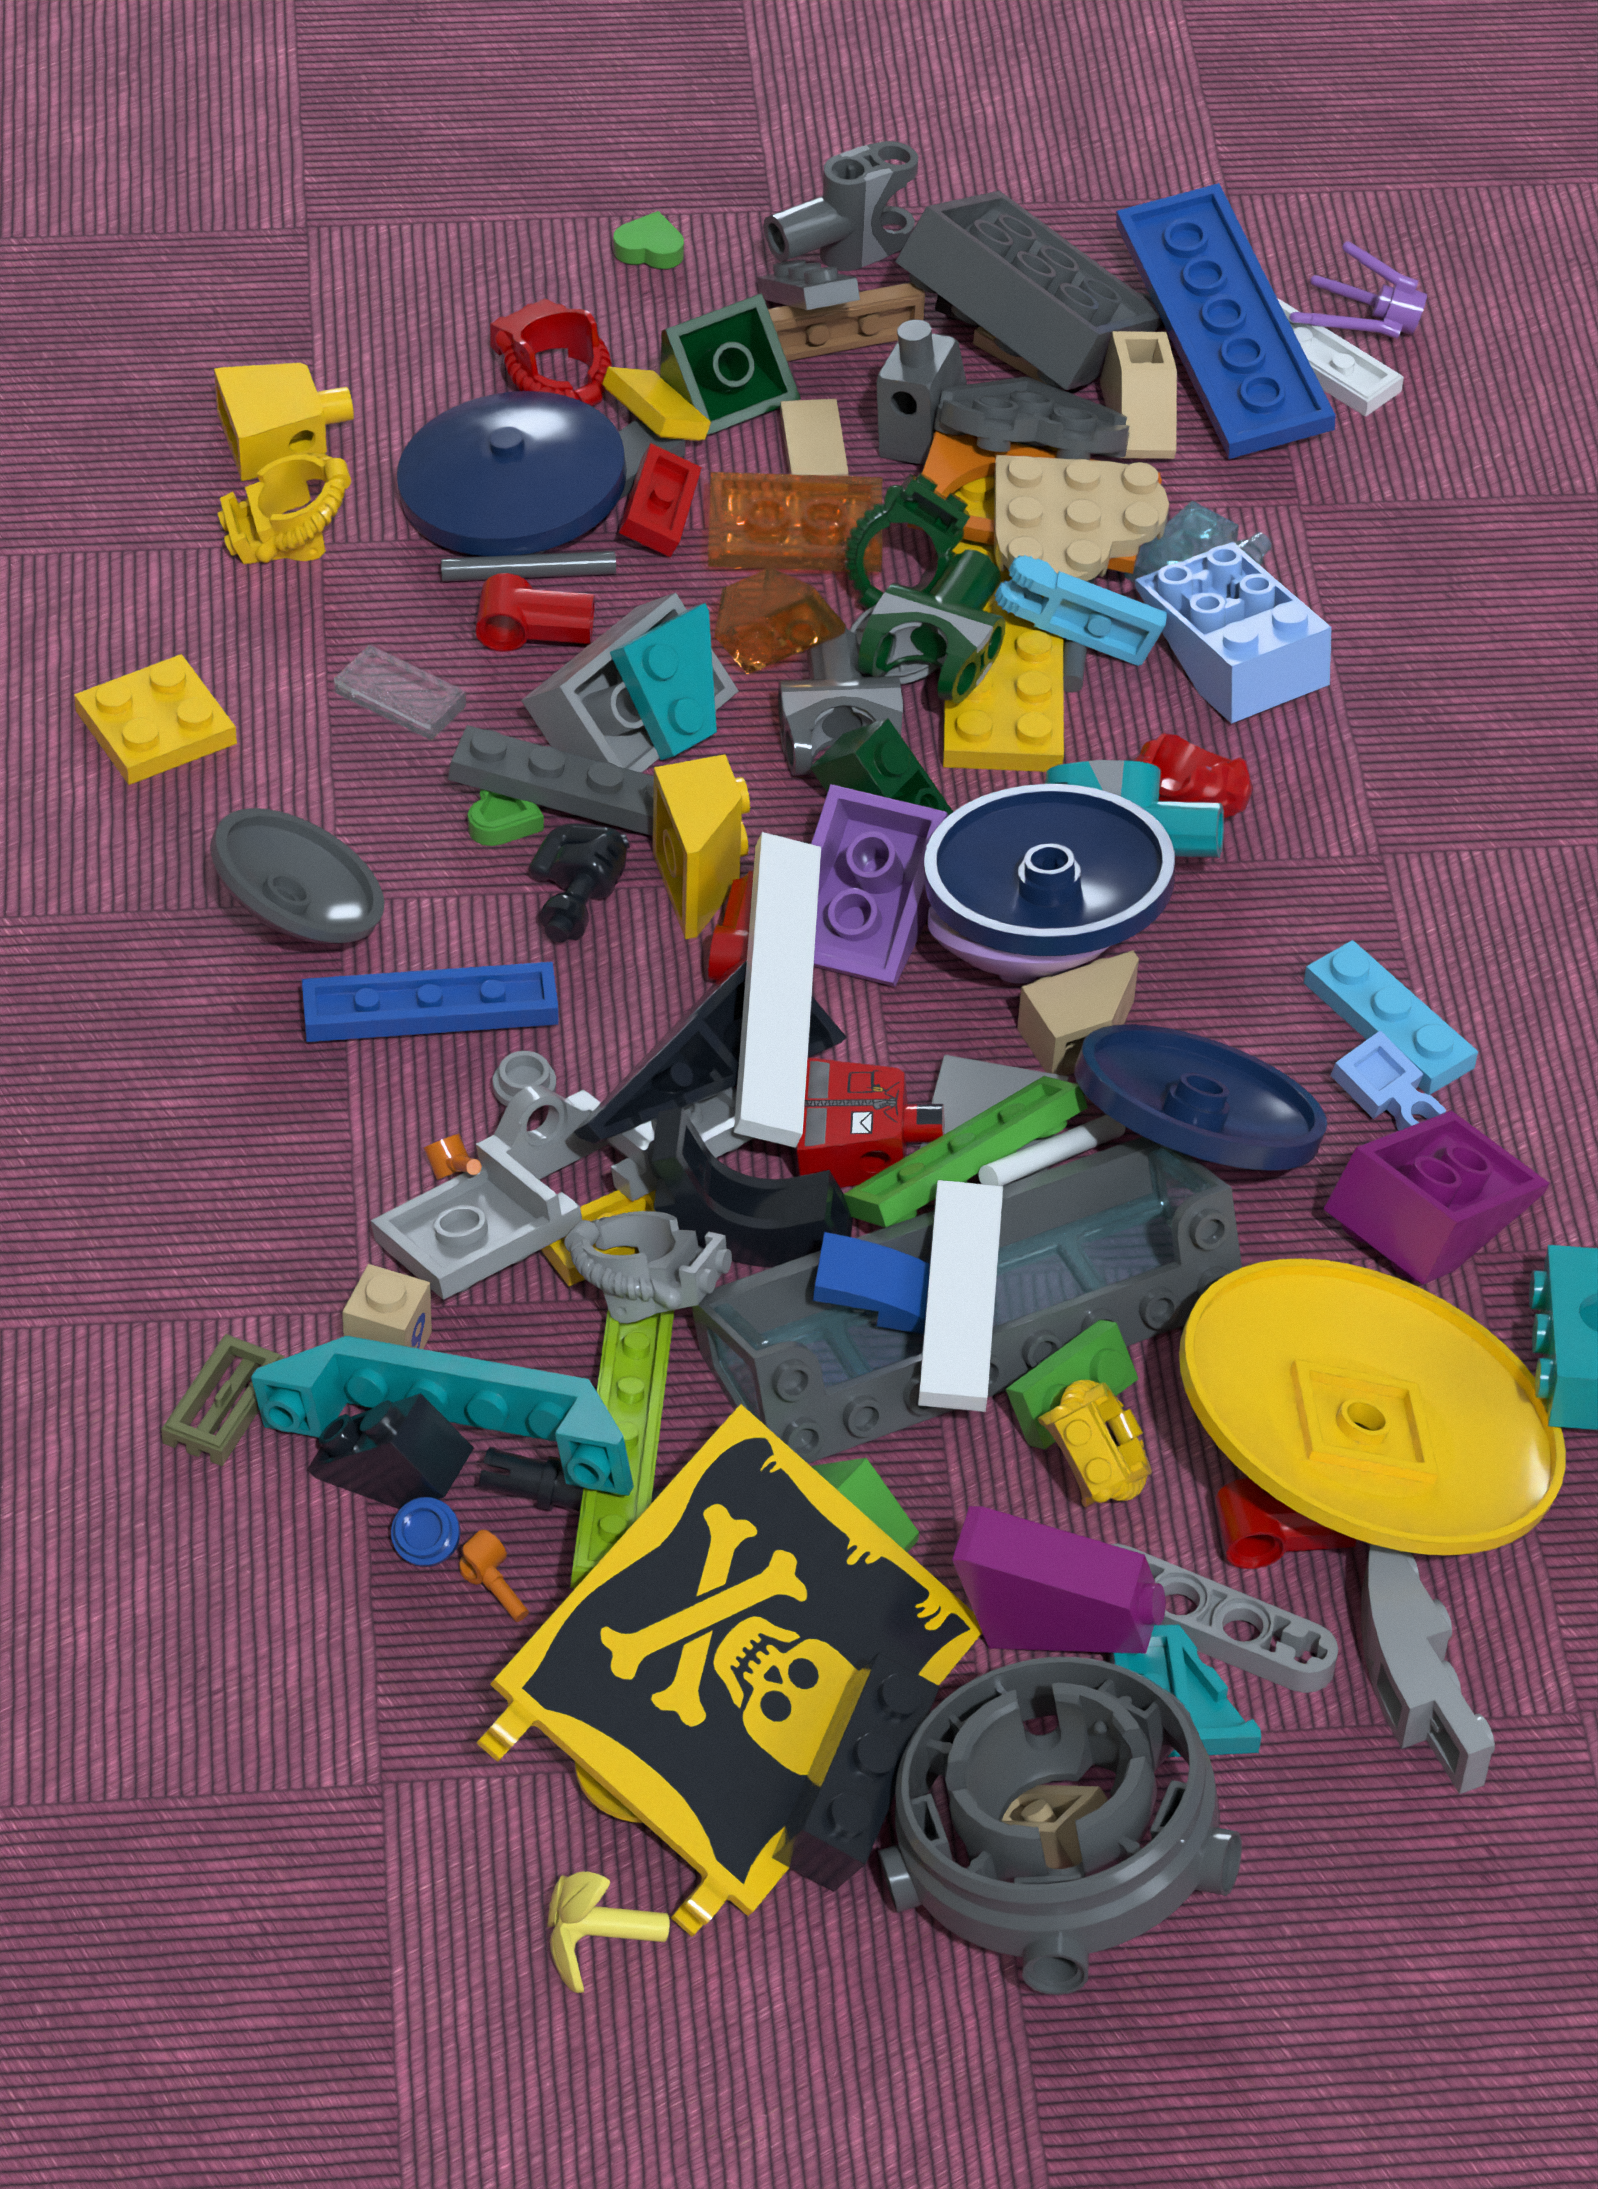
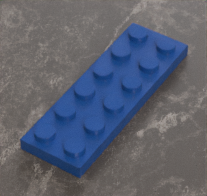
M1220 184L1117 210L1116 227L1228 458L1239 457L1335 430L1336 415Z

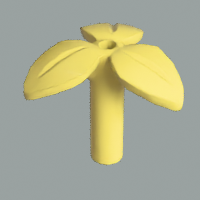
M577 1872L569 1877L562 1875L555 1885L551 1896L552 1901L549 1904L547 1927H555L550 1938L552 1958L562 1981L575 1993L584 1992L574 1952L576 1943L582 1937L591 1935L665 1942L670 1927L669 1915L667 1913L595 1906L608 1889L610 1880L592 1872Z

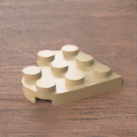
M996 455L994 469V554L998 568L1002 572L1006 568L1009 570L1015 557L1018 558L1019 555H1026L1028 557L1032 556L1033 559L1038 558L1048 562L1057 574L1060 571L1084 581L1091 580L1098 574L1103 577L1106 574L1110 558L1137 555L1139 545L1150 542L1155 537L1159 540L1163 537L1167 523L1169 501L1165 489L1158 482V471L1152 465L1142 462L1127 465L1111 461Z

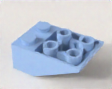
M1233 542L1212 548L1208 552L1177 564L1167 565L1158 571L1135 579V587L1144 603L1167 612L1166 625L1162 633L1197 692L1231 724L1330 685L1331 626Z

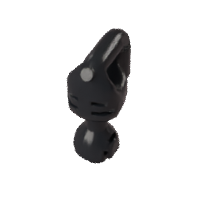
M574 823L559 826L546 836L529 866V874L540 882L549 879L553 880L566 890V892L556 894L548 899L539 914L540 921L545 927V934L551 940L563 943L567 939L578 940L580 936L583 937L589 922V913L586 906L590 898L601 900L610 896L625 870L627 849L630 848L626 834H620L616 829L610 827Z

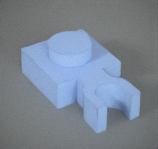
M1381 1030L1338 1060L1330 1076L1373 1119L1385 1110H1388L1395 1117L1398 1131L1419 1123L1413 1118L1412 1114L1422 1115L1428 1120L1446 1112V1109L1431 1095L1416 1090L1423 1073Z

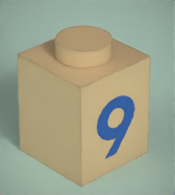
M368 1264L342 1312L344 1336L424 1349L432 1333L430 1282Z

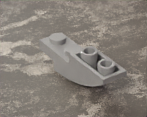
M1370 1544L1361 1594V1634L1370 1680L1385 1720L1401 1749L1426 1740L1459 1794L1484 1786L1491 1754L1495 1750L1494 1737L1486 1719L1481 1714L1474 1715L1461 1694L1460 1682L1454 1668L1448 1661L1444 1660L1448 1640L1452 1636V1623L1449 1614L1440 1600H1432L1420 1581L1417 1564L1410 1552Z

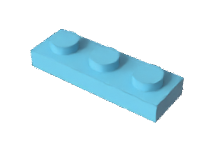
M1353 940L1306 966L1304 984L1366 1040L1381 1030L1423 1073L1418 1087L1426 1094L1431 1095L1475 1068L1478 1051Z

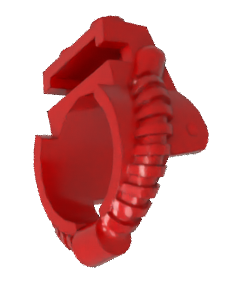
M544 298L534 304H527L521 310L506 317H499L493 323H490V347L499 356L504 355V363L508 375L520 391L555 393L580 400L590 406H595L602 402V393L605 390L602 383L608 367L612 366V361L604 341L598 336L597 324L591 313L583 309H567L562 304H556ZM568 348L569 358L580 360L590 367L587 372L588 384L573 390V386L569 381H556L540 375L535 354L548 349Z

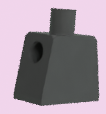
M915 319L906 321L898 327V342L878 374L880 458L925 465L934 439L933 435L936 432L934 423L942 390L953 386L967 385L959 342L950 336L932 334L931 326L928 322Z

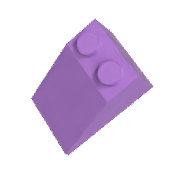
M830 784L811 843L821 847L813 967L893 987L896 986L928 919L931 904L925 889L924 855L931 835L942 821L949 816L947 812Z

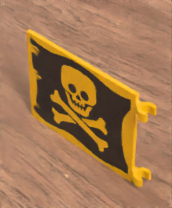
M740 1404L490 1683L508 1701V1707L477 1741V1744L498 1762L529 1727L536 1726L701 1874V1883L671 1916L673 1921L693 1937L703 1924L706 1925L713 1918L726 1900L731 1901L747 1916L752 1914L789 1869L786 1865L773 1859L772 1856L847 1682L879 1652L939 1686L979 1638L982 1631L974 1612Z

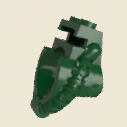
M922 473L917 478L909 474L901 486H890L886 491L884 504L880 505L877 503L873 505L874 509H867L864 512L865 516L857 519V526L852 527L850 531L851 537L847 538L846 545L848 549H845L844 557L847 558L845 568L849 570L847 576L850 581H853V589L855 591L858 590L860 593L857 603L867 610L876 605L884 594L871 585V579L863 561L865 549L870 539L880 530L889 527L890 523H910L922 527L931 537L936 548L934 557L924 571L921 582L912 587L929 594L955 557L956 553L953 552V549L964 537L963 527L970 518L968 511L965 510L968 504L953 493L946 497L935 489L938 484Z

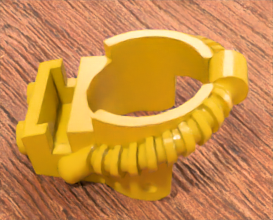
M320 453L290 455L270 462L256 473L260 482L245 487L248 497L245 501L238 503L233 491L220 498L223 510L218 512V517L225 532H229L228 535L224 536L226 546L232 556L239 555L243 564L268 563L271 560L283 558L310 561L320 558L326 552L322 531L332 521L331 517L334 518L345 495V489L351 484V477L347 463L341 458H332ZM317 479L325 482L322 492L312 503L296 512L283 514L288 510L304 506L311 500L308 480Z
M1091 1380L1073 1382L1065 1389L1060 1406H1056L1053 1410L1037 1418L1039 1423L1045 1426L1051 1433L1067 1459L1079 1485L1082 1495L1081 1502L1084 1507L1095 1502H1107L1109 1499L1117 1501L1131 1500L1141 1493L1147 1476L1152 1473L1145 1449H1143V1441L1138 1439V1436L1143 1432L1131 1409H1122L1124 1405L1117 1400L1118 1398L1106 1383H1098ZM1107 1421L1120 1446H1116L1104 1422Z

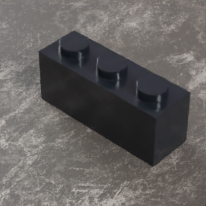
M879 1652L847 1682L773 1853V1859L833 1892L866 1864L896 1793V1780L901 1758L913 1734L928 1716L940 1686Z

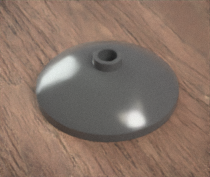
M247 808L226 815L212 835L210 843L212 860L219 878L226 889L253 917L277 932L313 943L341 944L357 941L368 936L375 929L383 915L385 904L383 892L378 880L367 864L341 840L309 821L276 810Z

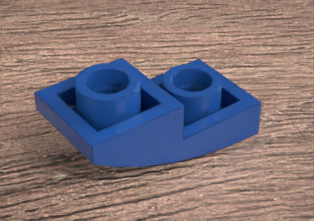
M824 1232L813 1301L879 1311L877 1327L924 1334L930 1264L879 1244Z

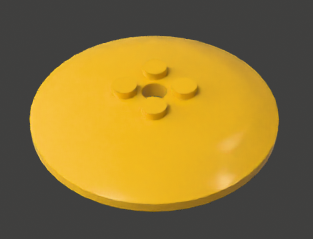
M1304 1258L1271 1260L1239 1268L1213 1283L1200 1296L1186 1321L1180 1341V1373L1191 1406L1204 1429L1234 1465L1254 1483L1296 1512L1327 1528L1373 1545L1398 1551L1425 1555L1473 1554L1504 1546L1527 1534L1543 1519L1559 1492L1566 1468V1449L1561 1427L1548 1426L1547 1400L1545 1398H1536L1535 1377L1523 1362L1487 1328L1447 1301L1418 1286L1372 1269L1348 1263Z

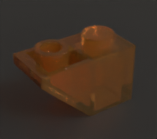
M770 567L722 588L714 637L747 674H750L844 634L846 624L813 586Z

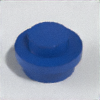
M424 1497L408 1502L398 1511L391 1527V1538L396 1551L407 1562L420 1567H431L443 1563L455 1552L460 1541L461 1529L456 1514L447 1504L435 1498Z

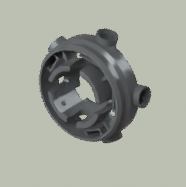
M1046 1657L1013 1663L973 1679L945 1698L925 1718L908 1742L897 1773L895 1825L899 1844L878 1850L887 1886L897 1913L923 1905L936 1920L959 1937L998 1953L1023 1957L1022 1977L1026 1984L1034 1990L1045 1994L1062 1995L1082 1988L1088 1981L1089 1953L1123 1944L1142 1935L1175 1912L1194 1890L1227 1896L1232 1891L1238 1876L1242 1854V1839L1239 1832L1220 1828L1219 1800L1209 1755L1200 1739L1190 1713L1173 1694L1141 1674L1105 1661L1079 1657ZM1058 1715L1059 1721L1056 1729L1045 1735L1031 1734L1025 1729L1023 1721ZM1175 1749L1189 1765L1187 1783L1171 1780L1150 1830L1152 1841L1141 1848L1139 1843L1147 1833L1157 1798L1154 1772ZM1093 1764L1114 1772L1116 1777L1110 1792L1111 1798L1099 1809L1075 1820L1082 1862L1074 1867L1052 1869L1046 1865L1038 1827L1015 1824L1011 1826L1002 1822L1003 1816L1011 1803L1024 1792L1038 1785L1052 1781H1078ZM939 1775L945 1777L948 1794L951 1799L949 1808L955 1831L966 1845L970 1866L967 1869L953 1862L949 1842L931 1793L927 1794Z

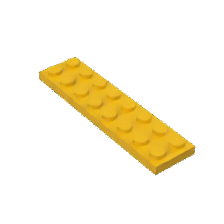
M1049 445L1031 446L1057 452V448ZM994 475L974 480L953 492V494L968 504L965 510L968 511L969 515L994 520ZM962 539L953 549V552L956 554L963 553L968 549L979 551L987 555L998 567L994 554V545ZM1008 568L1003 572L1000 570V583H1004L1005 580H1012V577L1009 576ZM996 589L983 611L1002 616L1005 619L1006 627L1003 643L995 662L984 679L961 703L944 700L943 767L1046 772L1054 766L1063 764L1064 759L1063 637L1034 627L1033 622L1017 617L1012 612L1008 613V611L1002 610V607L998 606V602L995 601Z

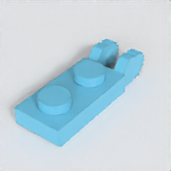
M1019 555L1018 558L1015 557L1008 570L1012 580H1005L1004 583L1001 582L994 595L996 597L995 601L998 602V606L1002 607V610H1006L1008 613L1012 612L1017 617L1033 622L1034 627L1137 666L1143 664L1166 625L1167 612L1059 571L1057 574L1048 562L1038 558L1033 559L1032 556Z

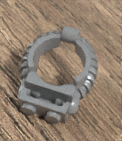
M636 1211L611 1217H602L591 1222L582 1220L574 1226L565 1238L566 1249L570 1252L571 1259L578 1272L588 1282L603 1290L611 1317L620 1323L626 1324L639 1321L656 1313L698 1305L707 1293L711 1294L713 1292L716 1281L723 1273H728L732 1262L731 1251L726 1249L725 1235L708 1232L705 1235L706 1247L702 1248L698 1246L696 1231L679 1230L677 1218L664 1212ZM596 1244V1247L603 1250L620 1246L638 1247L639 1253L632 1255H610L599 1252L592 1246Z

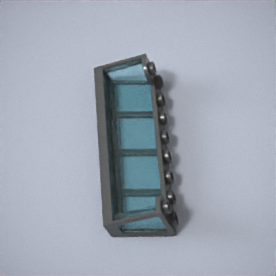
M1144 1136L1004 1185L988 1397L1006 1391V1388L1100 1319L1117 1323L1126 1346L1184 1326L1200 1296L1220 1278L1242 1268L1232 1187L1191 1156L1158 1144ZM935 1210L857 1237L856 1239L895 1249L930 1264ZM821 1251L716 1287L711 1294L707 1293L698 1305L692 1306L700 1354L734 1411L742 1404L808 1464L955 1410L952 1408L918 1405L924 1334L877 1327L879 1311L813 1301Z

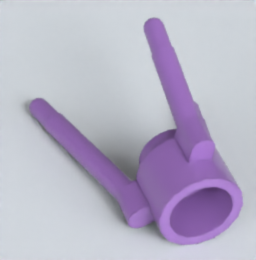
M1347 241L1342 245L1346 253L1394 286L1390 287L1383 284L1377 295L1318 275L1312 276L1310 282L1312 285L1329 292L1373 306L1372 316L1381 320L1292 312L1289 316L1290 321L1294 323L1377 332L1398 339L1400 332L1413 335L1422 315L1427 294L1416 290L1418 280L1398 273L1368 252Z

